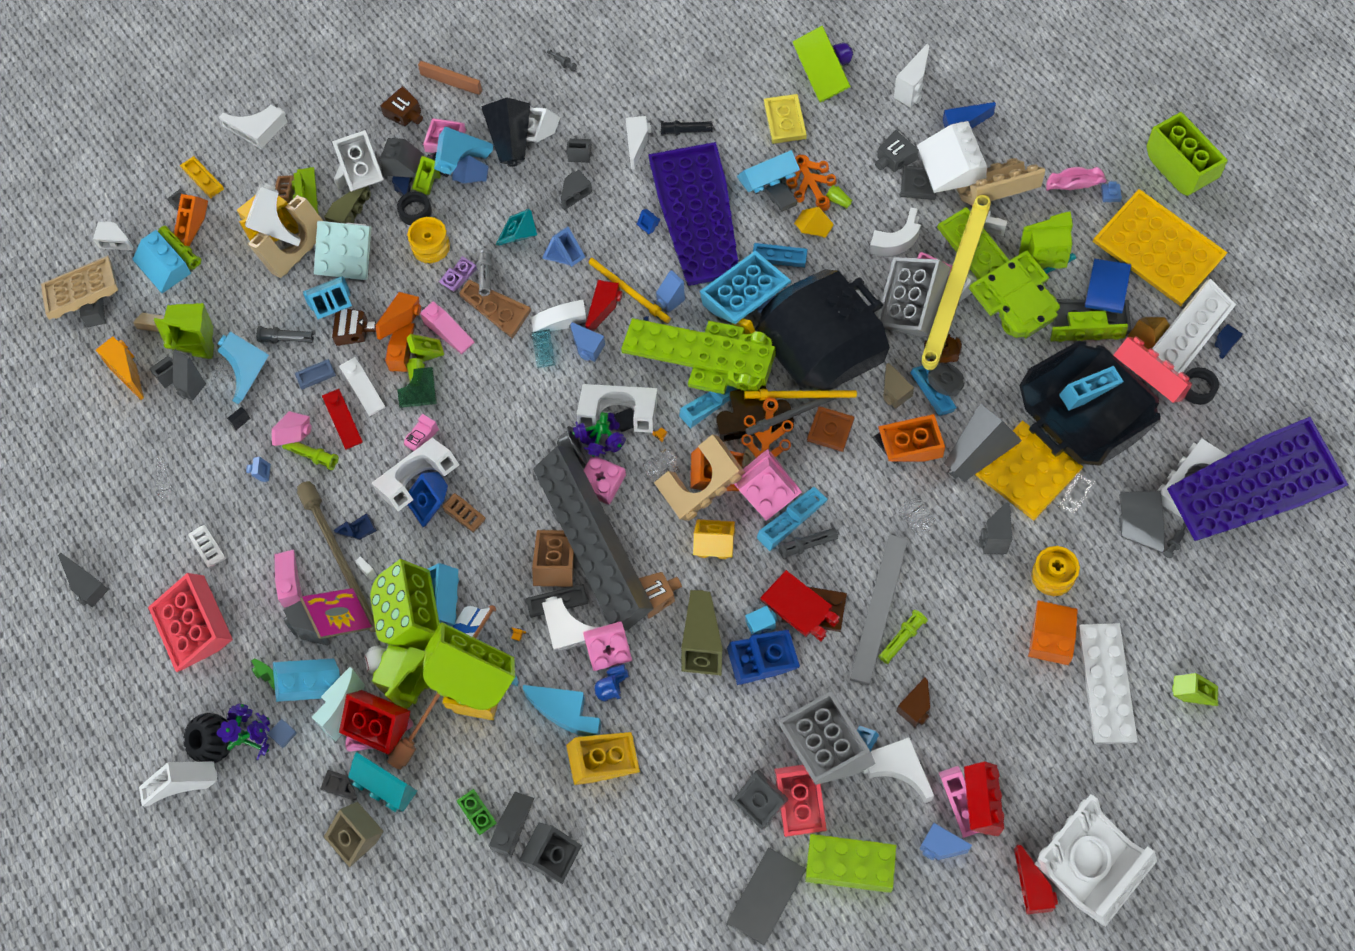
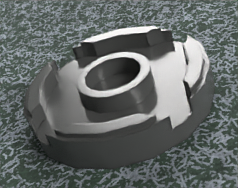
M939 363L935 369L928 372L930 385L940 394L954 396L959 394L964 387L963 374L951 364Z

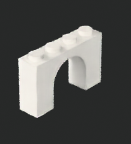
M582 385L577 410L578 424L584 423L585 428L596 425L599 414L603 409L612 405H623L634 411V432L653 433L657 409V388Z
M431 438L373 481L372 485L388 504L395 510L400 511L413 501L405 486L415 475L425 470L433 469L446 476L458 467L459 463L449 449L434 438Z
M1201 439L1198 444H1192L1188 450L1189 456L1187 458L1185 456L1182 457L1177 465L1179 469L1177 471L1172 470L1167 477L1169 482L1166 485L1162 484L1157 490L1161 492L1162 505L1179 517L1181 515L1167 488L1184 479L1188 473L1199 471L1227 456L1226 453L1204 439Z

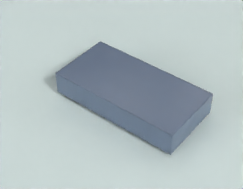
M327 359L296 372L295 376L301 390L332 378L336 374L330 360Z

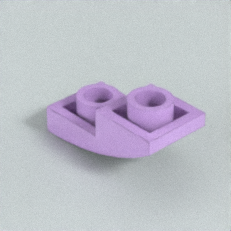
M462 256L453 269L449 268L439 283L455 292L476 271L477 267Z

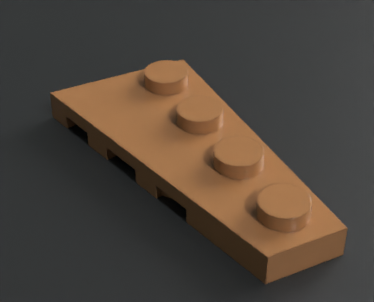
M471 280L466 282L459 293L461 298L512 339L531 312L529 306L491 289L488 296H481L479 294V284Z

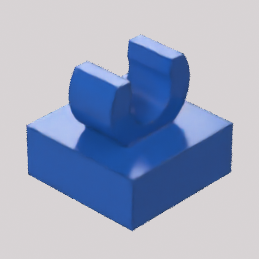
M644 209L641 211L637 225L646 233L652 234L655 227L658 226L660 218L656 217L648 209Z

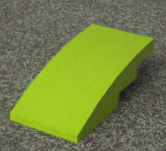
M823 25L792 41L819 102H823L851 87Z

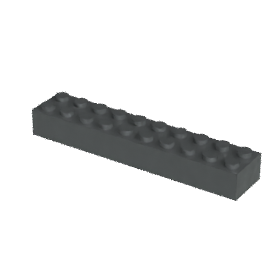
M557 446L533 470L609 624L622 622L624 630L627 631L651 612L654 607L573 448Z

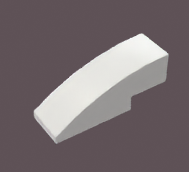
M584 300L561 304L531 317L533 334L569 329V325L572 322L575 324L586 323Z

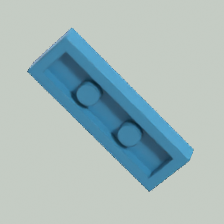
M754 243L753 252H758L771 264L803 268L806 266L808 249Z
M923 365L913 368L910 374L937 414L942 416L954 412L957 407L951 398L940 394L930 385L928 380V372L930 370L925 369Z

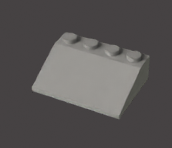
M893 257L881 301L883 306L879 309L877 315L883 323L884 329L913 336L929 337L951 267L937 259Z
M832 691L777 721L815 785L857 775L875 764L869 748Z

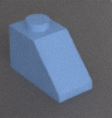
M672 270L667 274L656 292V303L662 310L665 309L669 313L685 301L684 281Z
M572 322L570 327L578 354L586 361L592 360L595 362L605 346L604 336Z
M933 823L920 850L923 851L922 854L931 860H934V858L942 860L966 854L972 845Z

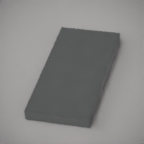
M1056 299L1060 308L1056 312L1058 316L1055 319V327L1069 326L1068 312L1103 310L1085 308L1086 299ZM1125 300L1122 314L1106 311L1109 325L1128 324L1126 334H1130L1132 330L1129 300Z
M768 847L726 923L765 946L806 868Z

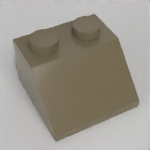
M357 801L338 811L324 838L343 861L351 867L378 842L384 831Z

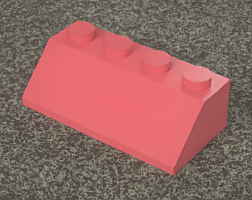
M1127 337L1113 356L1173 403L1182 401L1192 386V383L1189 382L1190 378L1183 372H1176L1173 369L1175 366L1169 361H1162L1155 350L1152 348L1148 350L1144 347V342L1138 337Z

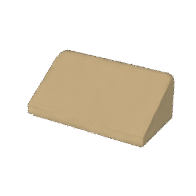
M141 313L134 320L133 324L140 330L159 332L154 318L164 319V315Z

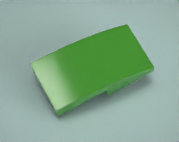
M255 658L251 660L254 665L252 671L257 679L261 677L265 682L268 681L273 690H275L273 670Z
M474 789L456 800L479 836L497 824Z

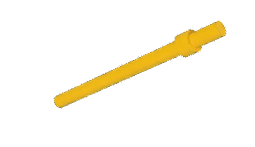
M590 258L588 263L612 282L619 283V287L646 307L650 314L654 317H659L666 324L670 322L671 317L665 314L661 307L657 304H652L594 258Z
M759 389V391H744V399L766 400L767 398L857 397L856 390L768 391L767 389Z

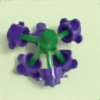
M601 412L596 425L586 428L584 423L578 424L577 421L575 422L576 427H573L572 434L575 435V438H579L580 442L588 446V448L584 447V449L589 450L588 454L592 455V457H599L600 454L606 455L605 452L607 451L617 452L626 441L622 433L615 432L612 434L611 432L620 427L613 413ZM602 434L608 435L605 447L599 445Z

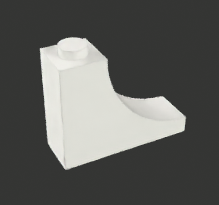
M273 105L251 116L237 117L224 112L219 116L224 128L260 149L288 122L285 116L286 113L281 108H276Z
M265 183V185L260 184L245 226L299 246L300 237L290 232L278 217L276 208L278 191L275 190L276 187Z
M557 596L546 599V602L542 603L555 652L586 644L583 632L599 628L583 624L571 616L565 608L562 598H557Z
M910 738L870 751L875 764L862 771L863 774L867 773L869 779L879 776L897 778L912 786L921 796L924 803L933 800L934 794Z
M214 761L166 763L139 786L142 806H150L174 794L209 788L217 781V770L215 769Z

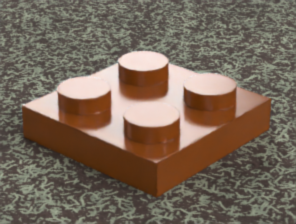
M818 406L807 442L844 452L855 416Z

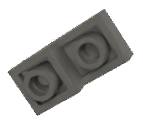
M782 182L765 188V192L771 201L777 204L781 212L797 205L796 198Z

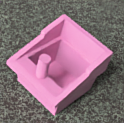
M768 449L743 469L745 473L741 476L742 479L734 484L766 521L802 493Z

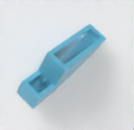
M523 685V691L528 700L542 715L554 724L581 736L600 735V718L582 716L585 702L584 692Z

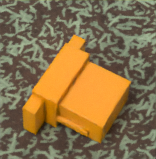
M661 427L658 431H653L652 435L663 442L667 431Z
M512 627L513 634L511 639L520 641L522 635L526 634V631Z

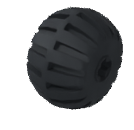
M204 713L192 719L186 726L183 736L184 747H186L185 751L189 757L196 762L214 761V763L223 760L230 752L226 748L229 742L224 743L222 738L217 736V730L221 728L222 722L226 721L228 723V720L215 713Z

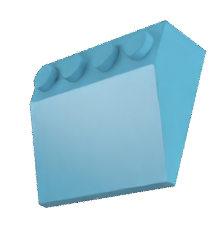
M754 251L700 290L702 305L713 315L736 324L789 285L791 280L758 252Z

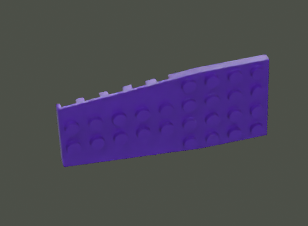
M716 142L648 154L658 201L687 286L716 280L738 264L727 183Z
M1307 417L1258 438L1239 450L1169 486L1167 490L1194 541H1198L1296 509L1348 486V483L1311 417Z

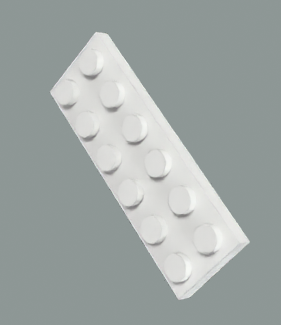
M1211 279L1207 280L1152 349L1159 354L1158 357L1162 361L1167 360L1175 366L1173 369L1176 372H1184L1236 304Z
M1120 623L1079 625L1078 631L1094 745L1137 743Z

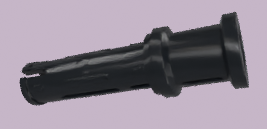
M661 120V136H664V134H675L678 136L680 133L713 132V128L709 127L713 126L712 121L680 123L678 120H675V122H664Z

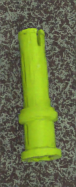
M167 226L159 228L158 232L177 252L190 270L195 269L201 264V258L196 256L189 246H185Z
M300 442L282 445L283 449L309 458L314 464L324 465L328 470H333L338 463L337 454H329L322 448L315 449Z
M914 609L912 616L901 624V630L878 655L879 659L888 665L910 637L917 635V630L922 624L928 622L925 615Z

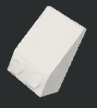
M928 44L896 76L894 98L910 108L914 103L917 104L922 97L921 91L924 85L923 81L930 46Z
M366 130L332 141L350 192L384 181Z

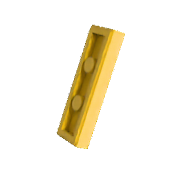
M195 156L180 165L183 171L210 199L224 190L220 182Z

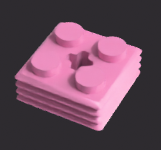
M433 118L423 143L425 152H437L438 138L445 126L465 134V124Z
M591 455L583 470L599 501L609 505L626 476L625 468L597 456L592 457Z
M622 622L583 632L593 671L632 661Z

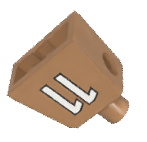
M663 572L639 578L654 607L647 614L648 619L675 602L673 591L682 587L678 577L667 581Z

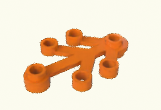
M806 155L796 156L795 159L800 170L795 173V177L786 181L788 188L795 189L798 186L797 180L802 172L804 178L799 190L794 193L797 202L804 201L805 192L809 185L816 197V206L820 207L822 211H827L831 206L830 200L821 193L816 182L833 186L837 182L836 177L833 174L824 176L810 173L808 168L826 173L829 171L828 162L821 161L817 163L809 161Z
M767 398L763 403L766 420L772 418L774 412L778 409V402L774 398ZM768 402H773V403H774V407H773V408H769V407L767 406V403H768ZM752 415L746 416L744 418V425L746 427L756 425L755 418ZM747 418H751L753 420V423L751 425L746 423ZM789 420L784 421L782 426L772 434V426L764 432L754 433L762 444L761 451L753 443L751 435H743L741 442L757 458L764 451L769 450L771 443L784 433L790 432L793 429V423ZM785 423H789L791 425V428L789 430L784 428ZM749 437L751 442L747 444L743 439ZM787 439L781 440L779 446L772 450L771 453L774 457H777L783 451L790 449L791 442ZM782 442H787L788 448H783Z

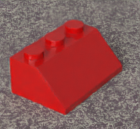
M364 690L349 693L346 695L339 733L385 754H390L407 730L411 711Z
M984 761L964 766L970 830L999 836L1004 830V813L1002 811V793L1000 791L997 765Z

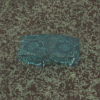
M550 329L532 332L537 368L554 366L555 359Z

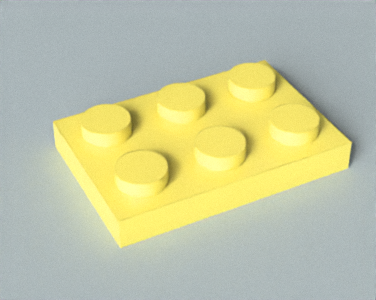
M798 94L764 99L772 144L806 139L807 134Z

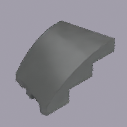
M1120 492L1119 498L1122 514L1119 517L1121 537L1130 541H1136L1140 545L1151 547L1163 553L1165 540L1161 492Z

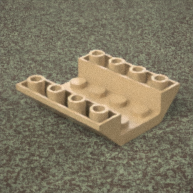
M1012 158L1008 159L1007 163L991 164L990 168H987V179H979L975 184L956 189L961 200L970 205L974 204L975 199L979 195H986L990 201L1040 188L1044 179L1045 168L1034 164L1027 166V169H1025L1023 161Z

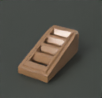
M294 175L278 176L275 190L289 204L293 200L294 195L292 188Z
M456 493L443 505L445 513L473 533L486 519ZM462 507H464V509H463V510L459 513V515H458L457 512H458ZM468 512H471V513L467 516V518L464 520L463 518L465 517V515H466ZM474 516H476L477 518L470 525L469 522L474 518Z

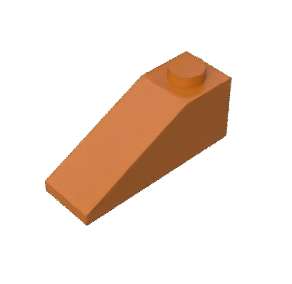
M181 194L174 235L185 246H190L205 219L208 200Z
M398 292L376 324L377 339L381 340L413 322L415 317L421 312L419 297Z
M410 323L392 333L385 360L389 371L408 372L406 364L410 359L411 352L407 337L414 333V323Z

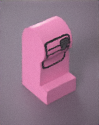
M424 414L419 417V422L404 440V445L413 451L431 439L439 430L437 423Z

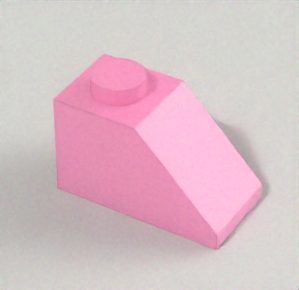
M289 411L272 428V445L278 446L302 441L311 432L310 416Z

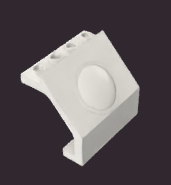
M1090 794L1087 799L1081 801L1075 814L1068 817L1062 830L1054 834L1052 842L1048 847L1041 850L1035 865L1076 907L1106 927L1155 865L1157 858L1155 851L1151 848L1146 847L1144 850L1131 842L1102 813L1098 798Z

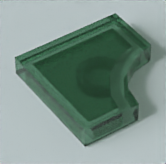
M433 367L414 369L410 383L404 388L397 389L399 408L437 404Z

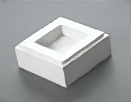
M361 556L356 560L355 563L370 580L377 576L373 568Z

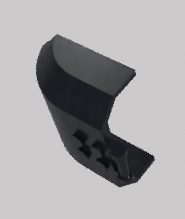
M824 269L782 290L762 309L757 332H762L771 339L772 346H775V357L797 385L804 388L811 386L818 388V390H831L882 364L890 348L883 323L874 313L882 308L883 303L874 297L864 285L861 277L849 283L839 270ZM859 289L871 305L868 306L855 290Z
M1077 341L1029 368L1019 385L1025 411L1036 421L1030 426L1029 431L1032 434H1036L1052 450L1051 453L1055 457L1066 451L1078 464L1101 466L1135 444L1161 419L1160 413L1157 410L1159 398L1113 356L1108 349L1097 345L1095 348L1086 346V342ZM1109 367H1115L1124 381L1122 384L1084 405L1072 410L1067 409L1059 394L1068 384ZM1041 428H1043L1059 445H1057Z

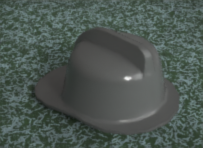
M567 426V431L559 436L557 446L573 448L576 456H580L584 463L587 464L579 439L575 438V435L572 434L573 428Z

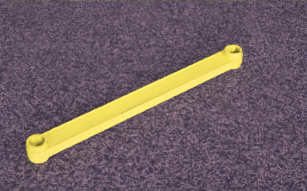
M979 195L975 199L922 355V365L927 370H933L939 364L990 210L991 202L986 195Z

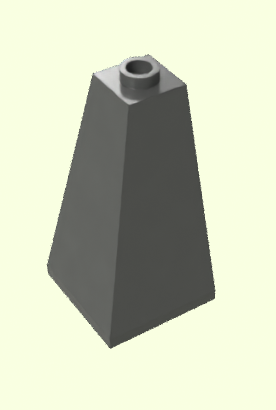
M980 404L944 464L949 468L947 472L954 479L959 477L965 482L1022 440L999 417Z

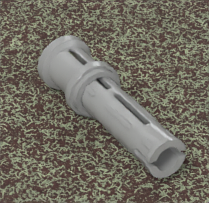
M481 248L476 253L478 259L476 267L479 271V294L481 296H488L490 294L492 252L487 248Z

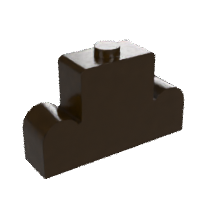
M762 385L759 389H766V386ZM741 389L730 391L729 403L732 413L730 411H721L716 417L717 432L720 439L726 442L741 439L743 435L747 434L746 428L749 427L744 425V418L748 415H752L755 418V423L765 419L766 412L763 410L765 400L744 399V391ZM783 399L777 400L778 409L774 412L773 417L791 410L789 402ZM768 402L767 406L769 408H773L774 403L773 405H771L770 402ZM794 417L787 419L793 423L794 428ZM747 418L746 423L751 425L753 423V420L751 418ZM783 422L773 425L771 432L780 428ZM785 423L784 428L790 429L791 425L789 423Z

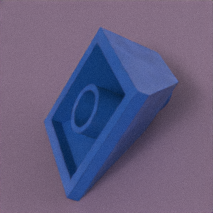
M439 472L421 473L408 491L413 501L407 505L422 527L429 523L444 502L448 485Z

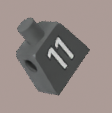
M895 130L879 146L878 160L875 162V166L879 170L889 167L895 172L903 168V165L907 166L918 159L919 149Z

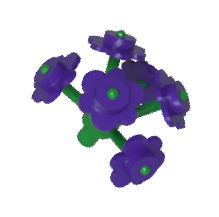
M245 704L231 706L227 716L229 722L224 721L221 723V728L217 730V736L222 738L224 743L229 742L226 748L230 751L236 745L240 746L242 743L259 749L260 752L256 759L259 760L260 755L265 756L266 752H269L270 744L266 743L268 738L265 730L270 731L268 727L270 725L269 718L264 714L255 713L259 722L256 720L252 721V724L248 725L247 730L244 731L241 729L240 724L241 722L248 721L253 710L248 709V706ZM250 737V739H251L252 741L255 740L256 743L251 742V741L246 740V739Z

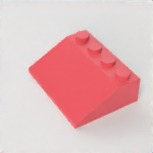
M186 573L148 607L176 672L219 652L233 640L204 575Z

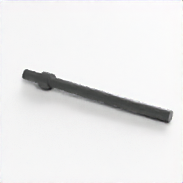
M817 398L768 420H760L756 425L746 428V433L750 436L757 432H764L773 425L836 398Z

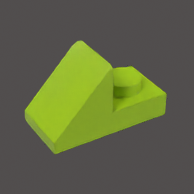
M425 156L421 157L412 186L413 190L430 195L434 179H440L441 177L440 171L434 169L435 160Z
M410 334L407 337L410 352L416 354V357L422 359L423 362L445 355L439 339Z

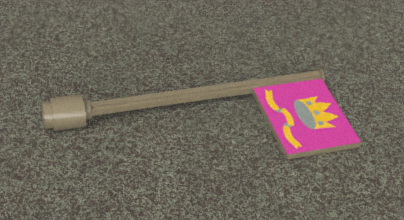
M305 481L297 486V495L304 509L312 511L350 589L302 596L300 600L319 639L365 630L376 632L373 614L320 509L322 499L315 485L310 481Z

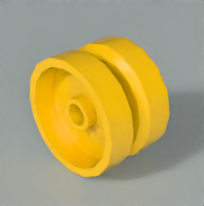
M424 217L413 222L408 228V241L412 253L417 260L423 263H435L446 257L450 249V242L445 225L440 220L434 217Z
M1061 546L1047 547L1039 553L1031 572L1032 582L1043 594L1061 596L1069 592L1079 575V561L1075 554L1067 548Z

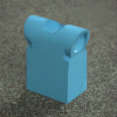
M343 276L303 291L305 301L310 309L315 312L317 319L352 306L349 300V287Z

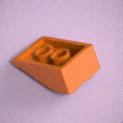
M934 414L878 426L888 461L925 462L943 458L945 445Z
M698 447L691 453L690 488L703 491L711 482L712 467ZM730 451L742 467L744 453ZM734 484L726 488L727 491H739Z
M1037 600L1028 657L1069 665L1074 653L1078 609Z

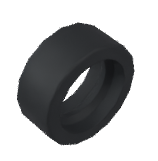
M408 192L397 203L399 216L407 225H411L420 218L430 217L432 214L430 200L422 192ZM413 202H420L425 206L420 213L414 215L407 214L404 210L407 205Z
M1201 367L1192 368L1185 374L1190 379L1201 378L1208 382L1210 392L1199 394L1190 388L1185 399L1198 405L1207 404L1212 401L1219 389L1217 376L1212 371Z

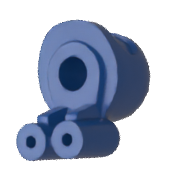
M624 664L609 668L606 672L608 677L596 682L594 690L600 701L606 702L613 698L621 699L619 683L629 677L628 670Z

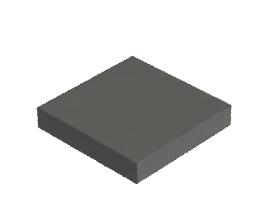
M903 165L900 197L936 199V193L933 192L924 167Z
M758 769L732 801L761 830H764L789 799Z

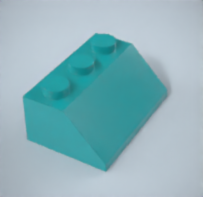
M355 753L348 776L354 781L352 785L361 791L364 788L371 791L369 796L377 801H380L382 798L387 802L385 806L396 812L399 809L404 812L417 793V790L361 754Z

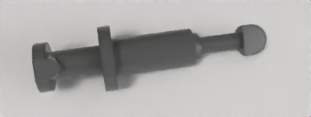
M548 48L547 53L554 56V59L560 62L563 68L568 66L571 71L576 70V63H571L569 57H563L558 53L555 54Z
M1185 522L1181 530L1176 532L1173 539L1168 540L1167 546L1169 548L1163 552L1165 557L1172 558L1174 555L1173 551L1180 549L1179 543L1185 535L1184 530L1187 527Z

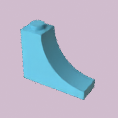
M445 126L438 138L434 169L451 175L457 167L458 161L468 155L486 159L492 152L494 144Z
M229 332L227 336L222 335L217 343L220 347L217 351L229 361L234 370L236 391L232 401L239 404L244 399L269 355L234 333Z

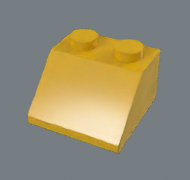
M697 519L694 529L693 555H697L700 558L715 556L719 559L732 557L735 521Z

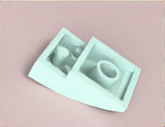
M351 667L321 696L325 703L312 716V719L335 742L342 735L339 733L346 695L364 690L365 684Z

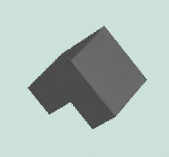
M570 139L567 141L568 162L590 163L591 139Z
M168 355L149 368L164 388L173 383V359Z

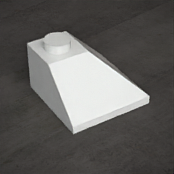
M530 108L527 141L539 142L554 134L560 117L547 108Z

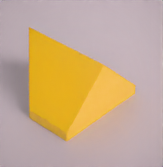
M820 207L802 210L794 222L802 233L823 238L827 237L834 226L833 222Z

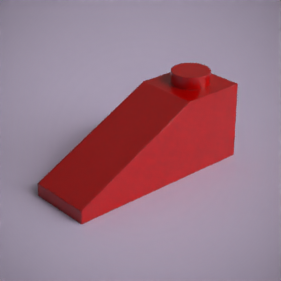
M603 280L597 281L585 328L594 331L616 308L617 302H621L622 291H620L619 283Z
M338 388L322 395L345 450L363 443L340 389Z
M1017 845L1014 853L1026 915L1052 912L1056 908L1055 905H1058L1056 892L1052 891V886L1023 846Z

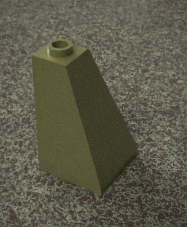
M691 590L681 647V671L722 676L723 648L711 592Z

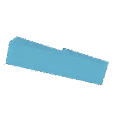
M727 386L725 395L708 392L680 409L679 417L691 429L727 403L730 391L739 389Z
M815 487L811 488L787 506L785 512L759 530L757 539L771 551L827 502L828 499Z

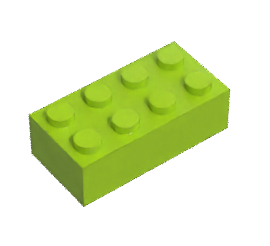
M810 834L805 882L891 893L894 883L896 844Z

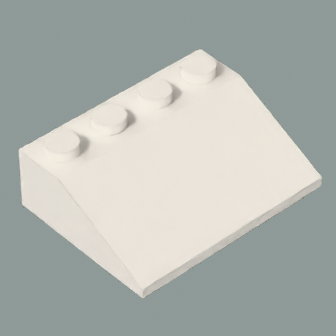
M968 121L951 124L917 145L934 193L970 186L979 179H987V165Z

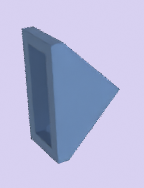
M468 155L458 162L457 167L453 171L452 180L464 184L478 181L486 182L488 166Z
M568 226L553 235L542 259L567 264L571 267L586 258Z

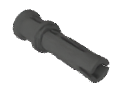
M258 326L256 333L258 342L272 341L277 343L279 341L313 343L314 340L312 336L314 335L313 331L280 330L278 327L263 328Z
M833 527L832 529L801 539L795 537L792 541L778 543V548L782 558L785 560L788 556L797 553L799 555L802 554L805 549L838 539V534L835 527ZM825 536V538L811 542V540Z

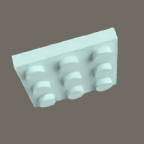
M317 221L314 274L367 280L372 226Z

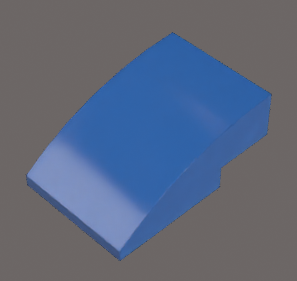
M1094 258L1085 308L1122 314L1131 264Z
M789 629L751 635L749 639L732 641L727 646L737 685L781 675L800 667Z

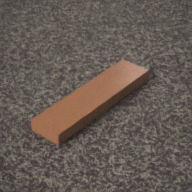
M420 61L418 64L420 75L478 95L482 92L480 80L424 61Z

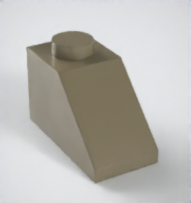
M887 363L883 396L885 402L896 409L913 396L914 387L890 363Z

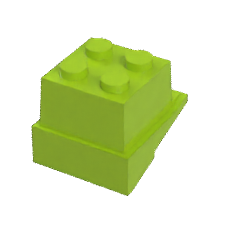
M1071 211L1050 216L1049 220L1023 227L1018 254L1027 250L1042 269L1046 267L1056 269L1067 268L1072 249L1071 231L1073 223Z
M204 303L167 305L164 319L154 318V322L164 341V348L191 353L195 357L213 358V324Z
M388 645L386 651L383 652L381 662L373 673L372 682L392 703L408 709L412 704L417 703L418 697L424 689L430 688L423 677L425 651L413 647L405 649Z

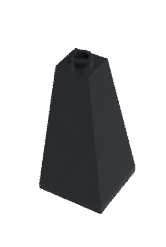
M506 97L481 106L500 163L507 164L508 167L518 166V163L524 162L530 103Z

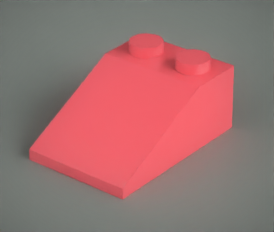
M804 765L775 768L777 788L789 799L780 810L784 836L827 831L821 785H815Z

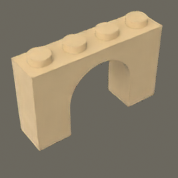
M298 195L285 208L298 225V236L301 239L299 246L292 245L287 249L280 250L269 235L261 232L248 243V246L271 274L279 278L285 276L308 251L312 250L316 244L317 221H323L309 201Z
M712 434L698 446L712 467L711 482L703 491L698 493L690 492L677 474L672 471H667L654 482L679 519L691 520L696 517L697 512L701 508L708 507L712 503V499L723 495L727 491L726 488L731 484L739 482L742 479L741 476L745 473L719 436Z

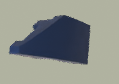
M393 176L392 184L394 185V190L397 193H402V195L410 192L412 177Z
M1229 324L1221 330L1214 343L1215 347L1219 348L1221 352L1219 356L1222 360L1243 336V333Z
M367 513L352 523L345 522L334 529L336 534L358 540L377 531L370 515Z

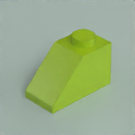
M1197 673L1174 676L1172 685L1174 697L1183 702L1218 706V686Z

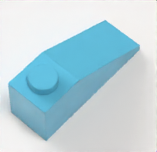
M1112 366L1068 384L1059 396L1067 409L1072 410L1122 384L1124 381L1115 367Z

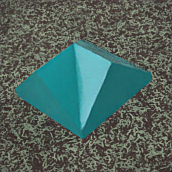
M526 209L510 216L496 245L501 246L537 236L532 211Z

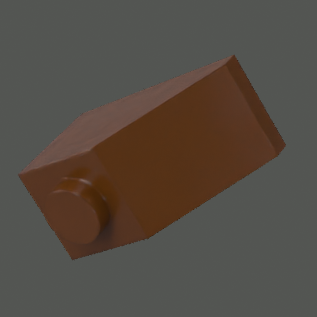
M925 677L898 705L896 711L915 728L919 723L923 725L930 717L928 715L930 711L928 679Z

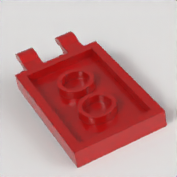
M787 570L760 597L762 603L801 634L807 637L811 633L820 642L826 637L827 631L819 625L824 620L832 627L839 623L838 619L840 617L836 613L831 612L832 605Z

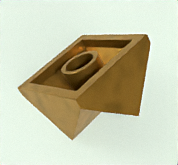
M1144 317L1138 320L1128 337H1138L1144 342L1143 346L1149 350L1155 346L1170 325L1165 317Z

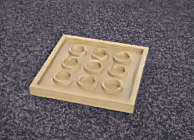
M109 256L41 284L45 314L49 320L60 318L64 313L76 311L85 304L95 303L99 298L111 296L118 291Z

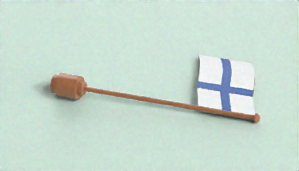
M490 605L489 608L479 609L467 606L462 610L455 625L452 627L477 638L492 612L496 611V607ZM437 693L410 737L400 739L393 751L388 755L389 759L387 762L391 766L401 770L403 766L407 765L416 751L415 743L412 740L437 702L440 694Z

